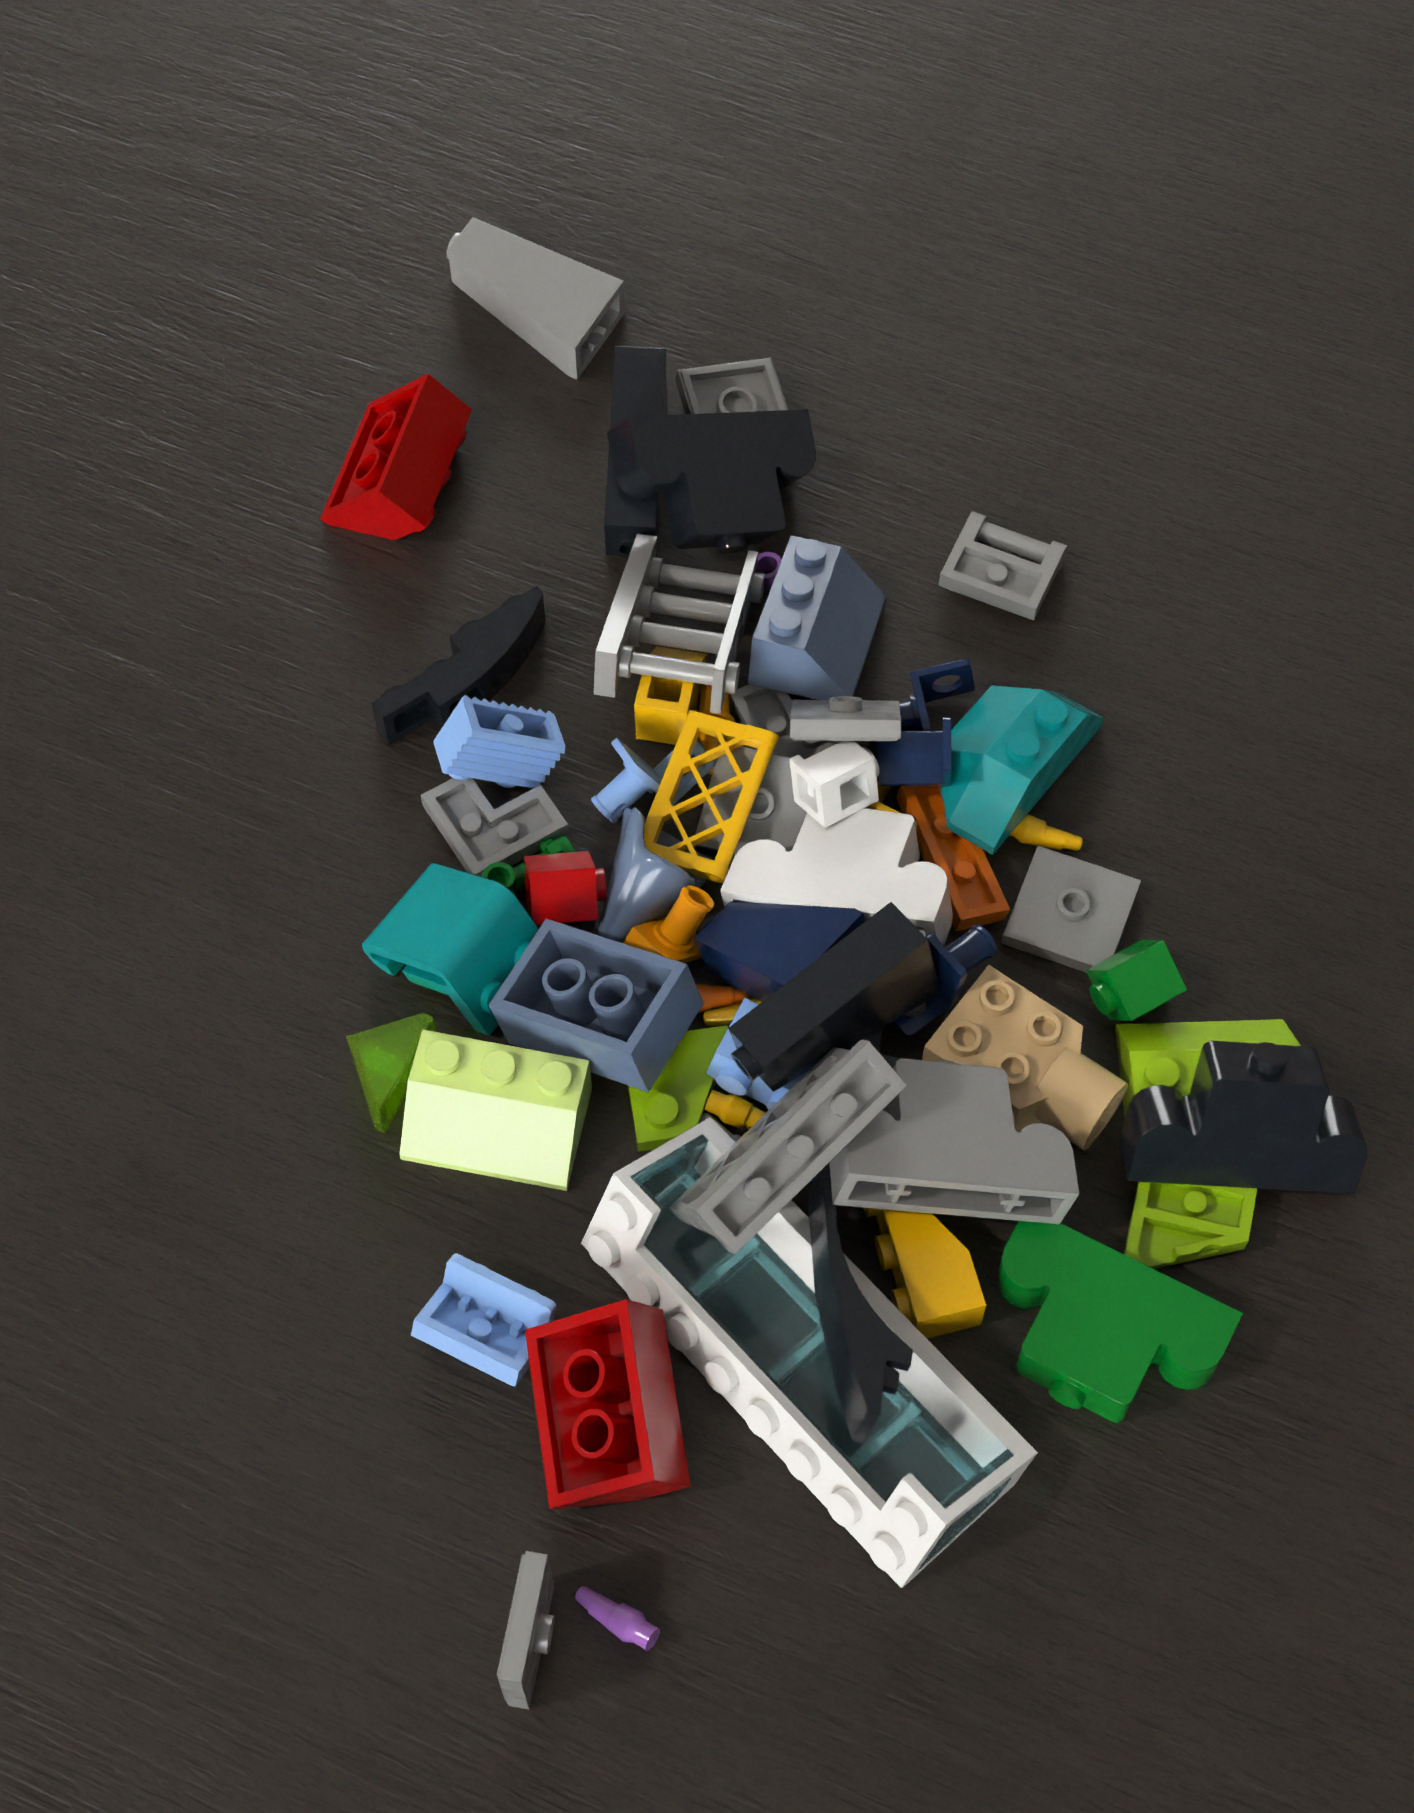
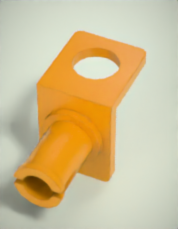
M692 885L684 886L666 917L633 926L623 944L682 963L700 959L702 956L694 938L697 936L696 931L714 906L713 899L698 887Z

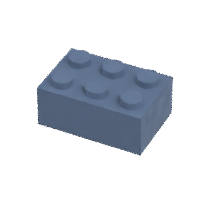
M545 919L490 1002L489 1007L508 1043L521 1048L589 1060L590 1072L649 1093L704 1003L687 964Z

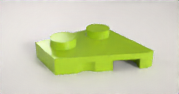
M728 1025L686 1031L649 1093L628 1086L638 1152L654 1150L700 1123L706 1102L716 1079L707 1075L706 1072L728 1029Z
M1137 1182L1124 1255L1155 1269L1244 1250L1249 1241L1258 1188Z

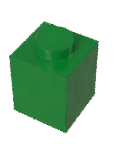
M1140 940L1086 970L1092 986L1089 988L1092 1001L1103 1015L1108 1016L1109 1020L1133 1021L1187 990L1164 940Z

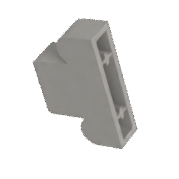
M897 1060L893 1069L907 1086L829 1162L833 1205L1060 1224L1080 1194L1073 1149L1063 1132L1043 1123L1030 1124L1023 1128L1021 1132L1015 1130L1007 1073L1001 1068L956 1064L949 1060Z

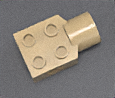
M990 965L986 967L937 1029L923 1050V1061L949 1060L956 1064L1003 1069L1008 1076L1015 1130L1021 1132L1026 1126L1036 1123L1051 1125L1063 1132L1070 1142L1084 1151L1092 1145L1106 1127L1128 1089V1083L1080 1053L1083 1025Z

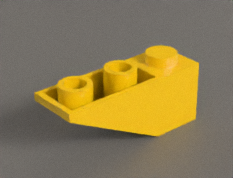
M863 1207L867 1217L876 1216L881 1235L875 1236L878 1259L883 1271L892 1269L898 1288L891 1290L892 1304L926 1338L980 1326L985 1313L986 1302L969 1250L932 1213Z

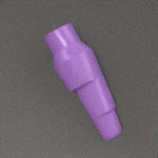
M581 1586L577 1590L575 1595L576 1601L625 1643H635L646 1651L654 1646L660 1635V1629L649 1623L643 1612L624 1603L617 1604L586 1586Z

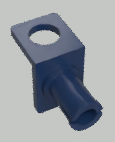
M961 659L910 672L914 694L909 695L910 700L899 702L901 732L931 731L926 702L975 690L969 659ZM957 675L960 677L956 682L949 685L938 686L933 684L937 679L944 676Z
M943 717V731L901 732V739H898V741H877L878 784L880 786H951V717Z
M979 924L973 925L969 931L946 947L934 934L930 933L926 936L941 991L926 1001L927 1008L921 1015L912 1017L903 1015L891 1022L904 1038H912L955 1007L967 973L987 958H991L996 954V943L984 927Z

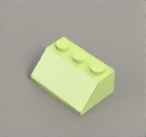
M422 1029L408 1079L400 1159L567 1191L592 1091L589 1060Z

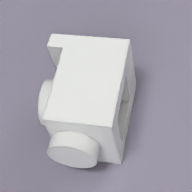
M841 741L805 760L800 755L789 759L794 802L824 828L879 801L877 776L879 775L878 762L868 748L861 747L855 741Z

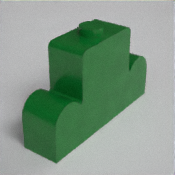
M1018 1221L1004 1248L996 1278L999 1292L1011 1305L1022 1309L1042 1306L1022 1344L1016 1364L1018 1374L1049 1389V1395L1058 1403L1071 1409H1081V1407H1084L1114 1423H1120L1124 1420L1150 1365L1153 1363L1158 1365V1370L1164 1380L1173 1387L1191 1390L1198 1389L1207 1384L1222 1359L1243 1315L1242 1312L1062 1223L1049 1224Z

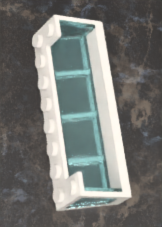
M710 1117L613 1173L581 1244L588 1250L594 1262L603 1267L627 1292L630 1300L663 1309L667 1339L671 1345L681 1351L704 1375L710 1387L730 1403L746 1421L750 1430L769 1445L787 1465L791 1474L799 1481H802L828 1509L831 1517L838 1524L844 1526L870 1554L876 1566L885 1571L902 1588L1011 1489L1038 1452L844 1254L855 1282L875 1313L891 1331L913 1349L909 1370L904 1371L894 1368L900 1373L898 1389L895 1395L883 1392L880 1415L865 1442L852 1440L836 1392L815 1297L809 1217L790 1200L742 1249L733 1254L728 1252L715 1236L680 1221L669 1209L693 1183L736 1143Z

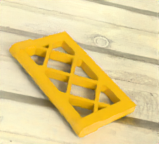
M689 710L644 823V842L646 848L650 852L678 866L686 873L713 882L724 883L729 865L772 753L778 743L779 736L766 729L748 724L743 725ZM700 733L717 738L720 743L719 746L691 759L690 756ZM743 745L757 748L750 769L742 773L731 751ZM726 755L736 776L707 790L696 768ZM691 771L702 793L672 806L683 774ZM741 785L742 790L732 816L723 821L712 799ZM707 802L718 824L688 838L678 815ZM673 819L683 841L671 847L656 844L664 822ZM721 833L724 834L715 860L697 855L693 848L694 846Z

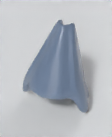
M635 807L632 810L626 808L623 813L620 840L597 933L599 936L620 943L624 942L633 926L666 917L684 886L692 885L701 888L706 879L686 873L678 866L650 852L646 848L644 842V823L646 818ZM661 830L656 844L671 847L681 841ZM695 851L698 856L712 860V858L702 855L699 852Z

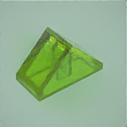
M420 1013L346 1036L374 1129L382 1133L386 1132L406 1097L408 1079L422 1029L436 1032L434 1018L428 1014Z

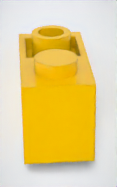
M656 646L650 653L652 655L707 663L708 660L705 653ZM641 675L634 703L636 739L676 745L689 710L696 711L701 684Z

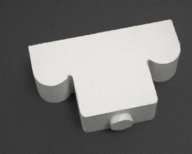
M863 808L826 828L807 813L794 847L789 852L780 843L769 839L747 843L735 855L720 890L724 907L729 902L855 908L863 912L866 921L888 903L892 902L925 937L932 933L943 945L947 939L953 918L948 878L945 871L937 864L918 862L920 853L914 817L909 814L874 810L872 808Z

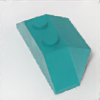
M991 685L951 730V786H939L945 808L944 815L947 829L993 855L1102 727L1105 718L1061 693L1042 689Z

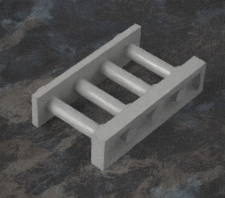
M637 534L595 651L594 695L615 698L621 677L630 678L631 673L711 685L710 713L721 714L726 693L735 695L737 691L740 662H736L752 603L761 604L763 598L765 574L757 572L758 552L748 550L742 574L736 575L664 564V558L656 557L657 536ZM661 584L730 594L735 595L733 604L657 593L655 588L660 589ZM651 613L726 624V628L723 634L645 622V617L650 618ZM641 643H648L718 655L715 664L639 653L635 652V647L640 648Z

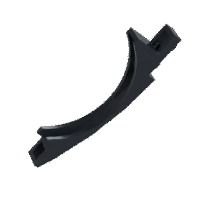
M883 1027L862 1039L870 1041L878 1052H880ZM857 1043L847 1048V1050H851ZM881 1054L892 1068L897 1060L901 1059ZM828 1163L810 1181L808 1210L815 1297L836 1392L851 1438L854 1441L864 1443L880 1415L883 1392L895 1395L898 1389L900 1373L894 1368L908 1371L911 1366L913 1349L891 1331L875 1313L861 1293L849 1270L837 1230L836 1205H833L830 1166Z

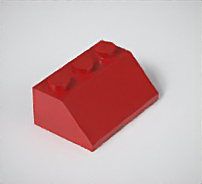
M429 373L370 402L320 520L330 526L390 540H397L415 531H423L435 516L436 509L434 504L440 490L451 476V469L449 467L456 450L462 445L467 436L465 427L472 409Z
M625 1299L525 1330L549 1509L557 1510L639 1501L691 1487L663 1309Z

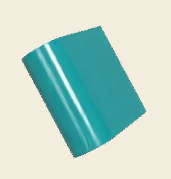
M431 863L361 946L374 964L392 976H395L406 964L402 972L409 982L449 995L473 1029L490 1036L499 1024L489 1004L539 929L515 895L500 883Z

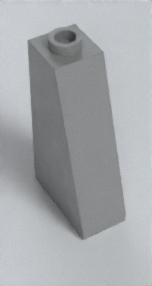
M474 217L471 218L461 233L457 232L453 235L448 244L447 259L450 263L452 282L565 374L576 380L581 376L625 314L623 280Z

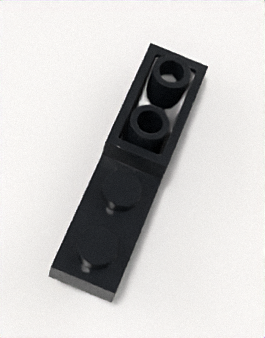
M536 586L522 595H514L508 598L500 608L481 619L471 620L462 625L455 634L450 636L453 656L446 660L435 661L426 668L424 673L403 685H396L387 689L379 699L372 702L377 731L388 745L431 720H434L438 727L442 729L464 695L470 699L476 697L480 701L485 698L489 702L510 681L535 646L546 623L543 592L539 587Z

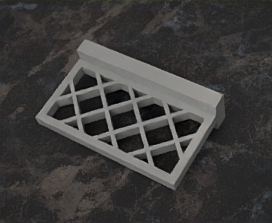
M860 1040L851 1050L833 1047L693 1183L669 1209L680 1221L715 1236L728 1252L736 1254L870 1123L907 1084L870 1041Z

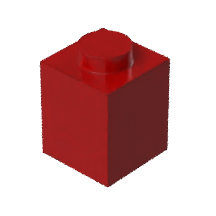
M589 851L523 856L526 908L535 925H542L545 919L559 923L598 920L597 901H606V879L604 869L595 867Z

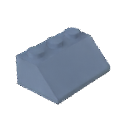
M790 536L752 637L748 684L816 700H830V698L838 696L854 697L885 605L886 596L841 546Z

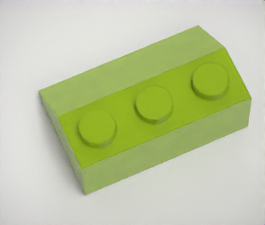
M1283 1019L1116 1024L1115 1035L1120 1079L1128 1083V1089L1123 1097L1124 1115L1126 1117L1128 1105L1133 1096L1150 1086L1165 1085L1174 1087L1181 1092L1182 1096H1188L1202 1047L1208 1041L1269 1042L1276 1045H1301Z

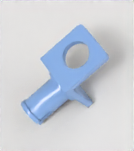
M616 737L611 744L624 761L625 769L597 795H594L591 801L607 819L615 824L619 820L618 818L623 815L624 810L630 808L647 791L651 794L657 793L673 751L653 769ZM698 739L691 754L695 755V757L707 752ZM712 760L696 768L701 778L714 767L715 761ZM691 771L682 777L672 806L697 783Z

